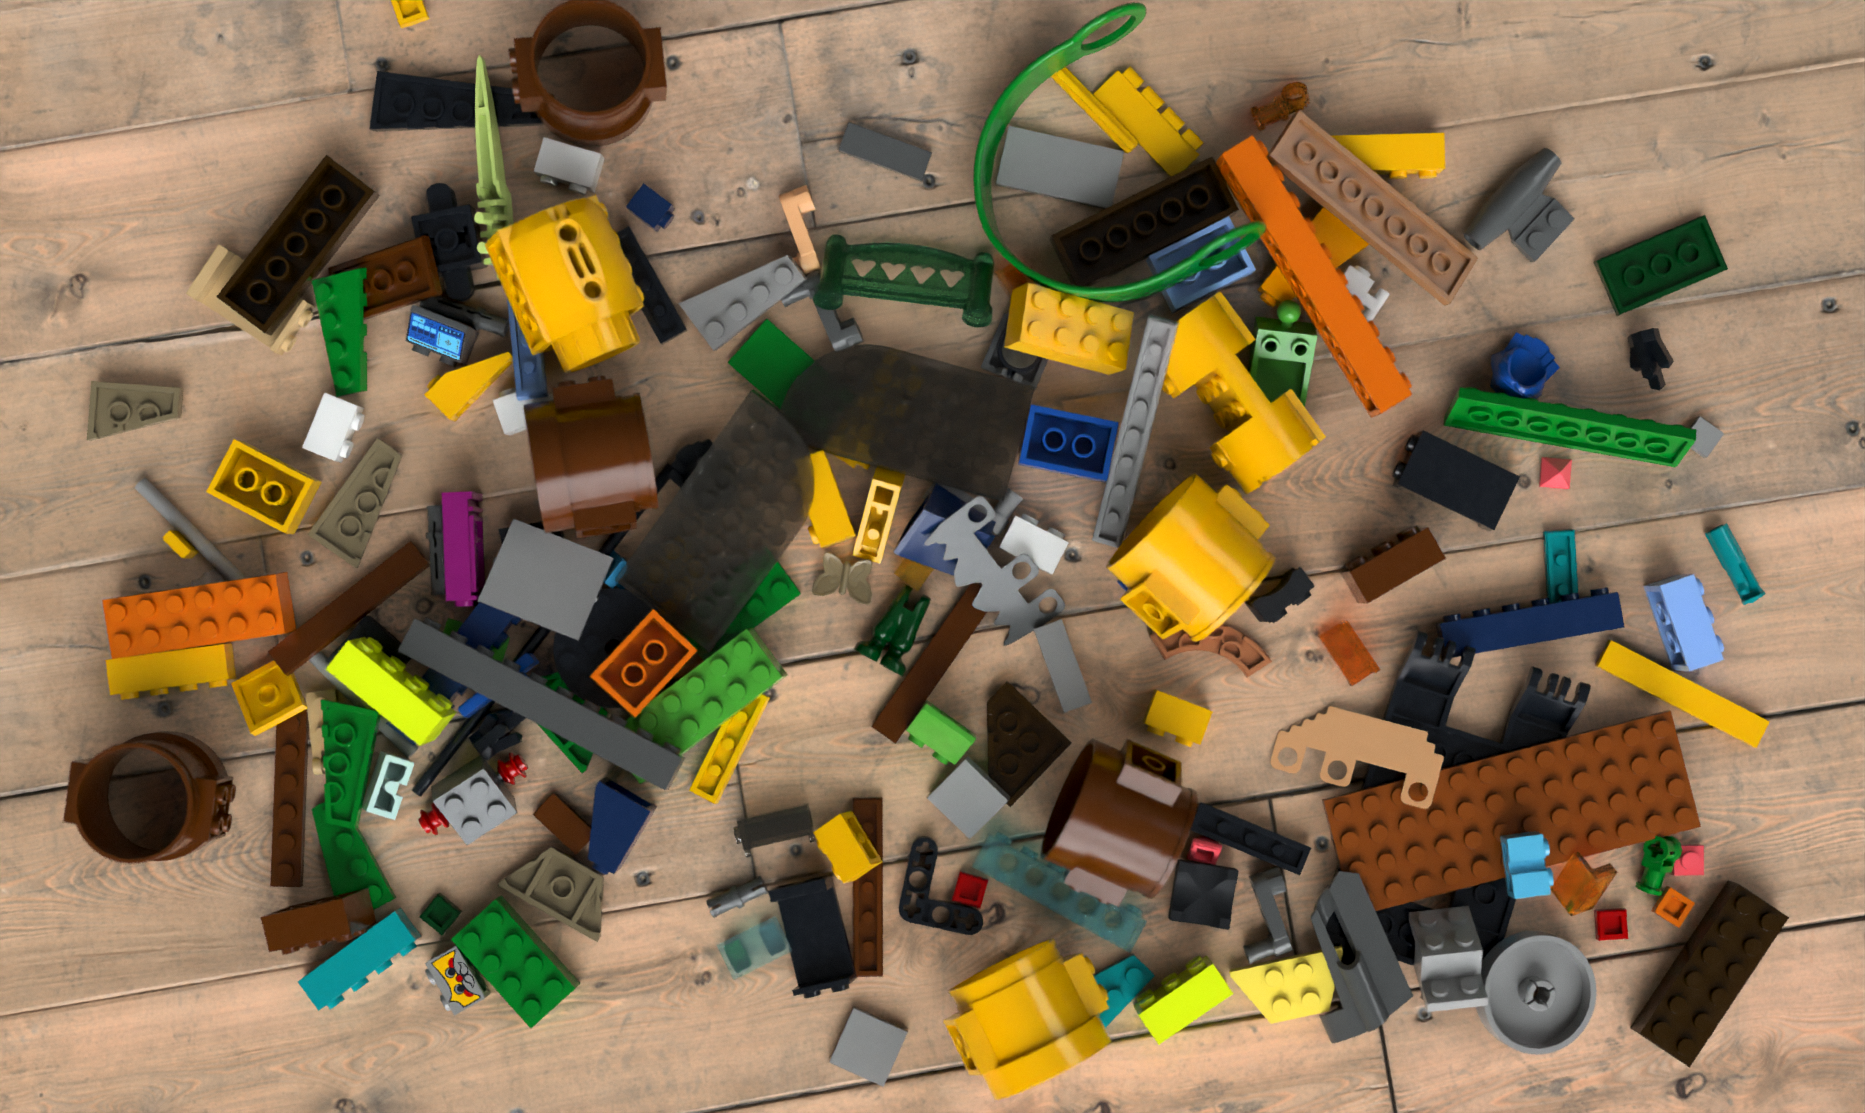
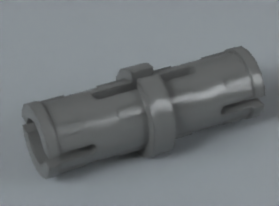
M758 876V878L739 887L734 885L730 887V891L706 900L708 908L719 903L721 904L720 907L710 911L713 918L735 907L740 909L745 906L744 903L768 894L766 886L754 890V887L764 883L762 877Z

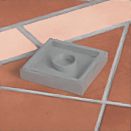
M968 756L927 797L969 839L1011 798Z
M853 1007L829 1063L884 1087L908 1030Z

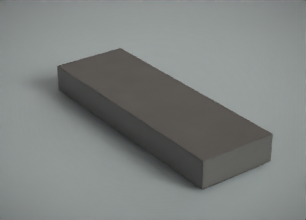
M848 122L839 147V152L921 182L932 152Z

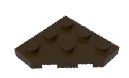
M1008 681L987 701L988 776L1011 797L1006 803L1011 807L1072 742Z

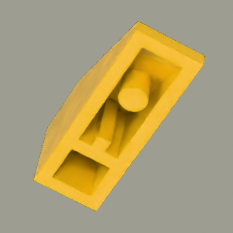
M506 352L447 372L442 377L437 375L427 385L429 390L424 395L449 420L455 422L513 363V355Z
M880 464L877 465L852 556L869 559L881 564L903 487L905 471Z

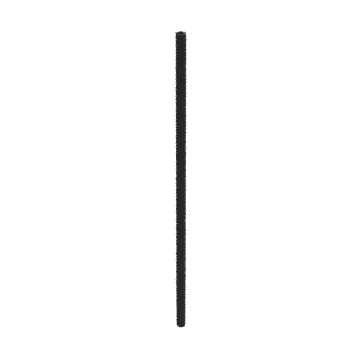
M669 463L664 466L655 478L657 495L670 479L667 476L672 468ZM646 509L635 512L636 520L640 518ZM629 530L612 533L598 552L610 556ZM539 626L513 659V662L517 661L525 653L533 654L551 630ZM491 700L473 716L467 718L413 787L412 791L421 797L495 701Z

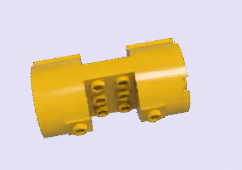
M1221 291L1176 321L1179 322L1162 390L1174 399L1191 386H1196V393L1199 399L1204 404H1209L1215 412L1213 416L1217 424L1221 428L1228 430L1226 435L1209 447L1212 451L1211 457L1217 466L1224 468L1226 472L1229 470L1245 494H1249L1260 487L1264 481L1282 472L1313 448L1312 446L1317 445L1326 438L1292 389H1289L1270 402L1238 359L1236 354L1256 339Z

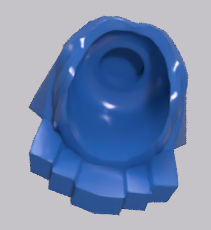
M1516 332L1504 350L1491 355L1493 375L1490 387L1496 393L1501 392L1523 399H1536L1542 396L1545 382L1560 367L1554 361L1555 357L1550 352V348L1538 338H1532L1527 334L1523 336Z

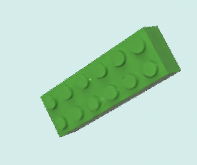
M747 628L650 701L635 718L629 717L626 720L628 721L626 727L635 732L638 727L655 735L653 741L662 746L665 741L680 748L679 754L683 755L788 676V674L754 628ZM633 774L640 784L647 782L646 780Z

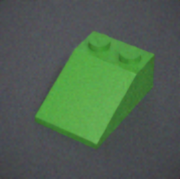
M927 700L906 729L910 733L908 737L910 741L921 748L925 744L934 750L932 756L945 765L949 761L955 765L976 740L973 732Z

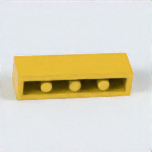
M1444 133L1331 136L1376 174L1389 175V179H1405L1407 174H1419V178L1422 179L1435 178L1437 173H1441L1445 169Z
M232 643L105 660L110 695L120 694L121 700L139 698L140 691L150 690V696L169 694L168 688L179 686L180 692L198 690V684L209 682V688L228 686L227 680L237 679Z

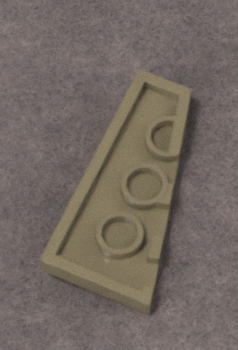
M377 438L307 535L355 568H358L403 455L380 438Z

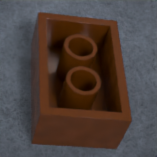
M1410 526L1396 534L1398 540L1395 542L1391 540L1388 542L1384 541L1370 549L1372 555L1368 557L1365 555L1362 557L1358 556L1345 563L1347 569L1340 573L1357 603H1369L1446 559L1428 527Z
M368 888L287 906L261 917L269 952L281 950L282 955L299 951L300 948L309 946V949L326 945L327 942L334 940L338 943L353 939L354 936L366 933V927L377 923Z

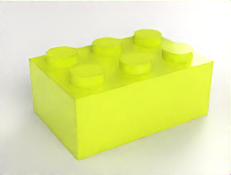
M1207 955L1203 958L1200 956L1193 958L1185 965L1186 970L1178 975L1175 972L1168 975L1161 981L1162 986L1154 992L1149 989L1136 998L1138 1003L1133 1006L1158 1045L1234 994Z

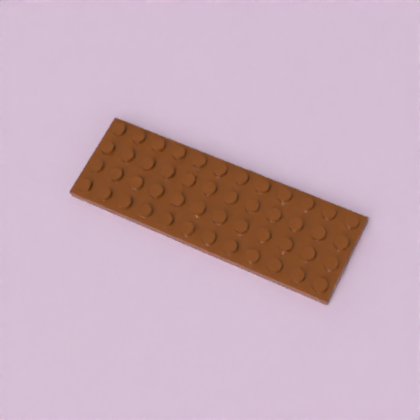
M1669 710L1442 768L1432 804L1426 809L1402 802L1401 793L1405 778L1322 800L1340 871L1359 873L1375 911L1505 878L1500 836L1532 831L1543 834V838L1548 840L1550 850L1549 856L1544 858L1545 867L1652 840L1655 839V836L1664 837L1701 827L1672 713ZM1416 782L1409 787L1408 794L1412 800L1419 802L1426 799L1428 789L1423 783Z

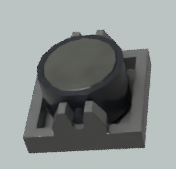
M1004 313L981 365V369L1035 391L1049 359L1004 348L1009 316Z

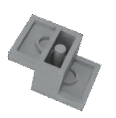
M1469 906L1409 912V923L1415 940L1414 969L1426 1011L1433 1012L1487 1006L1488 996L1481 977L1483 950Z

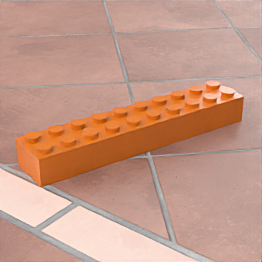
M1252 135L1222 153L1216 161V165L1249 221H1263L1266 224V230L1260 239L1370 418L1382 414L1413 395L1410 391L1412 387L1411 382L1404 372H1398L1393 364L1396 362L1394 354L1389 347H1383L1377 338L1380 336L1378 328L1373 321H1367L1361 312L1364 310L1363 304L1355 294L1353 296L1350 294L1346 287L1348 280L1340 269L1336 270L1330 261L1332 259L1330 250L1324 243L1320 244L1314 235L1316 233L1314 224L1308 217L1304 218L1298 209L1300 207L1298 198L1292 191L1288 193L1282 183L1285 181L1282 172L1276 165L1272 167L1266 156L1269 153L1266 146L1260 139L1256 141Z

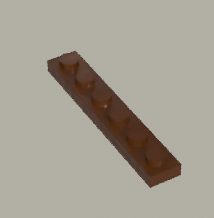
M307 709L276 725L270 886L274 887L303 886L309 737Z

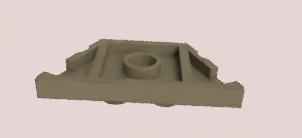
M552 846L499 882V887L592 940L599 941L602 926L604 875Z

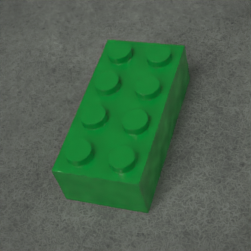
M502 895L489 904L451 939L530 1028L535 1026L580 984L575 976Z

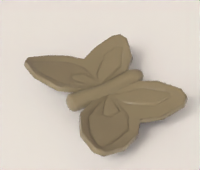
M826 552L823 556L825 572L819 575L813 583L812 593L818 596H825L834 593L839 587V594L844 595L846 594L847 587L850 597L861 604L871 603L872 592L866 578L871 572L872 561L869 559L860 560L851 566L849 561L843 564L839 557L831 552Z

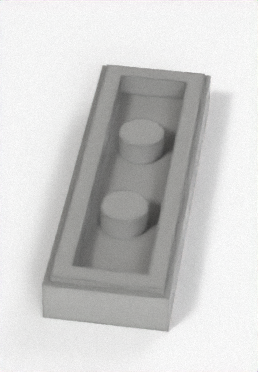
M1062 619L1035 628L1034 632L1063 712L1065 713L1092 703Z

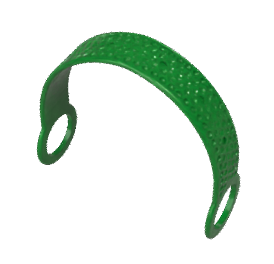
M1138 2L1120 5L1102 13L1082 26L1072 37L1048 50L1026 66L1009 83L992 107L981 131L974 161V196L979 219L988 239L1000 254L1040 286L1096 302L1129 301L1166 290L1202 270L1231 258L1254 243L1266 230V224L1263 221L1243 224L1211 240L1191 256L1156 275L1133 283L1111 287L1076 286L1048 278L1023 264L1002 239L994 216L991 186L995 156L1007 125L1026 98L1049 77L1083 56L1096 53L1111 46L1132 32L1143 21L1147 13L1146 6ZM1131 15L1128 21L1113 33L1095 42L1082 44L1092 32L1106 23ZM1246 235L1243 239H1241L1231 247L1227 248L1226 250L1211 257L1205 258L1208 254H1210L1220 246L1238 237Z

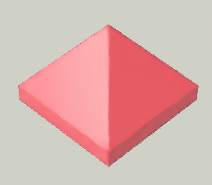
M1541 457L1539 487L1570 489L1572 460Z
M1206 836L1194 838L1186 859L1216 865L1222 845Z

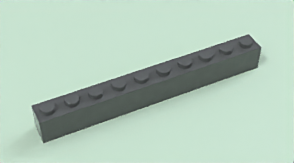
M425 617L424 621L419 619L413 620L398 649L402 654L661 789H670L685 760V757L679 754L681 749L666 741L663 746L653 741L655 735L639 727L635 732L626 727L628 721L615 714H611L609 718L599 713L601 707L588 700H585L582 704L572 699L574 696L573 692L561 686H558L556 690L547 686L548 680L534 672H531L530 676L520 672L521 665L507 658L503 662L493 658L494 651L480 644L477 648L466 644L467 637L453 630L450 635L441 631L442 624L428 617Z

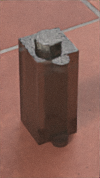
M808 803L739 818L737 820L738 826L733 827L736 843H742L746 858L752 856L751 848L807 835L809 836L810 843L816 842Z

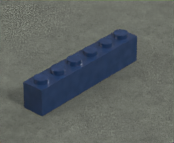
M1608 587L1590 590L1591 596L1579 598L1578 592L1560 595L1561 601L1550 603L1549 598L1531 600L1532 606L1520 608V603L1503 605L1501 612L1491 613L1490 608L1472 611L1473 617L1461 618L1460 613L1443 616V622L1436 623L1438 637L1444 638L1441 656H1443L1449 640L1456 642V650L1452 655V658L1461 656L1462 650L1466 645L1476 648L1475 654L1624 628L1618 592H1609Z
M479 602L457 633L467 637L466 644L477 648L480 644L490 650L494 647L500 649L509 637L506 634L512 624L517 626L523 619ZM428 668L421 677L430 685L428 689L436 696L441 694L451 702L455 700L458 694L463 696L470 689L431 668ZM390 721L386 723L411 744L417 745Z

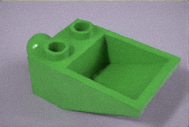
M1285 300L1277 308L1279 319L1255 317L1253 336L1256 340L1251 343L1248 372L1270 402L1289 389H1292L1305 407L1317 341V331L1313 323L1297 321L1301 315L1300 306L1295 301Z

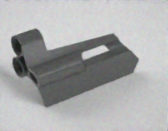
M1337 871L1331 884L1327 885L1320 894L1315 904L1314 912L1311 915V921L1341 1003L1337 1004L1338 1008L1324 1015H1319L1331 1043H1338L1377 1029L1389 1018V1015L1413 997L1359 873ZM1333 912L1337 916L1355 957L1354 962L1349 965L1343 964L1340 961L1326 930L1327 922Z

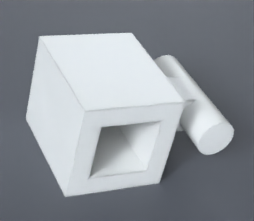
M1349 265L1343 271L1348 280L1346 287L1352 296L1355 294L1362 302L1363 307L1366 308L1363 313L1366 320L1373 321L1390 294L1382 288H1379L1374 297L1368 294L1369 289L1375 282L1369 278L1371 274L1358 265L1355 267Z

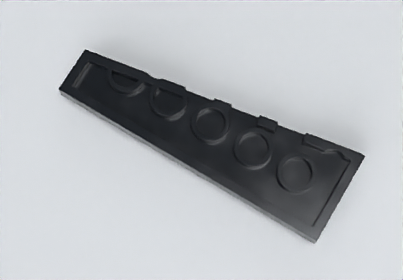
M377 71L369 127L371 131L475 128L474 83ZM490 86L498 127L545 126L535 111L522 112L521 103L515 104L512 88Z

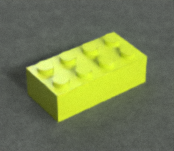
M362 637L348 640L326 667V670L419 746L434 741L457 713L451 708L452 702L441 694L436 696L428 689L430 685L418 675L413 677L404 670L406 665L394 656L388 657L381 651L383 646L375 639Z

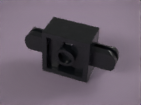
M436 183L431 185L426 191L429 213L411 216L415 238L429 236L439 278L443 277L446 294L453 300L466 301L475 292L471 271L488 267V265L484 264L486 255L477 251L478 243L483 242L482 238H480V226L474 219L477 212L470 204L458 206L456 195L452 188L443 183Z

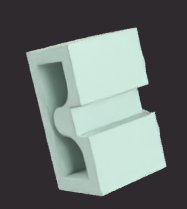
M380 751L362 809L366 812L395 820L403 798L397 794L399 784L407 786L415 763L409 759Z

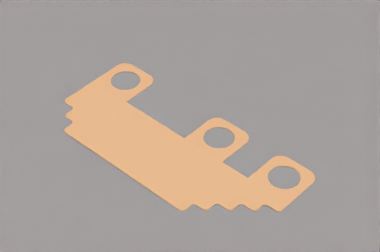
M1330 706L1326 714L1317 713L1315 720L1305 719L1302 726L1292 725L1289 732L1279 731L1270 762L1271 766L1275 769L1297 773L1301 769L1306 747L1324 751L1326 754L1320 778L1326 783L1341 787L1350 784L1356 760L1407 773L1401 793L1402 802L1426 809L1432 804L1444 757L1434 752L1435 745L1433 743L1427 742V731ZM1289 747L1296 751L1297 761L1292 766H1284L1279 762L1278 754L1283 748ZM1333 761L1343 762L1347 767L1345 777L1339 780L1331 778L1328 774L1330 763ZM1420 782L1427 787L1428 795L1426 799L1418 802L1410 798L1408 790L1413 783Z

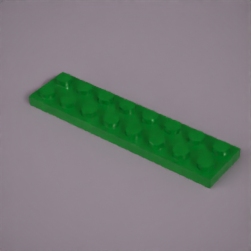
M1459 387L1445 413L1443 425L1670 467L1678 466L1696 441L1697 433L1696 429L1686 428L1679 424H1662L1651 419L1640 420L1626 417L1623 414L1601 413L1590 408H1573L1562 403L1551 404L1540 402L1534 398L1512 397L1501 392L1479 391L1473 387Z

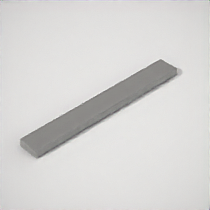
M1151 314L1147 318L1092 541L1116 548L1124 541L1179 322Z

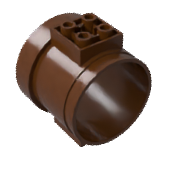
M570 0L552 9L541 20L533 37L514 38L515 48H509L512 74H517L518 78H512L515 104L521 103L522 112L535 111L538 118L552 133L570 143L589 147L616 143L632 134L643 123L650 112L653 102L666 101L667 83L661 27L642 28L639 22L627 10L608 0ZM580 26H601L621 34L634 46L642 60L644 74L641 82L629 98L607 110L586 112L563 105L547 92L537 75L539 62L545 49L557 36L567 30Z
M603 375L590 377L587 379V383L576 384L575 380L557 383L558 387L552 388L554 400L523 404L545 533L575 528L577 539L634 530L637 529L635 512L659 508L640 393H633V395L623 397L621 395L615 396L613 379H606V376Z
M174 731L143 734L123 744L110 747L97 754L94 758L71 761L63 822L76 824L85 842L94 851L107 859L127 864L173 860L191 854L207 845L210 841L224 837L226 832H229L232 824V815L228 813L230 802H233L235 798L236 785L233 784V777L227 775L226 769L217 754L201 740L191 735ZM136 748L150 750L167 759L177 769L186 787L188 809L184 825L173 842L163 850L146 849L134 844L119 830L110 811L108 790L112 773L122 758Z
M1091 739L1078 755L1055 802L1041 845V859L1064 868V883L1072 890L1088 893L1101 903H1111L1119 907L1127 890L1139 892L1148 899L1154 898L1168 880L1181 855L1197 808V791L1182 786V762L1129 739H1126L1121 750Z

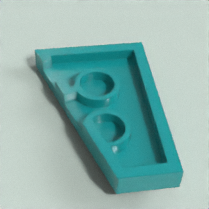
M1133 953L1093 975L1097 984H1101L1104 987L1109 998L1106 1001L1109 1009L1098 1014L1105 1028L1155 976Z

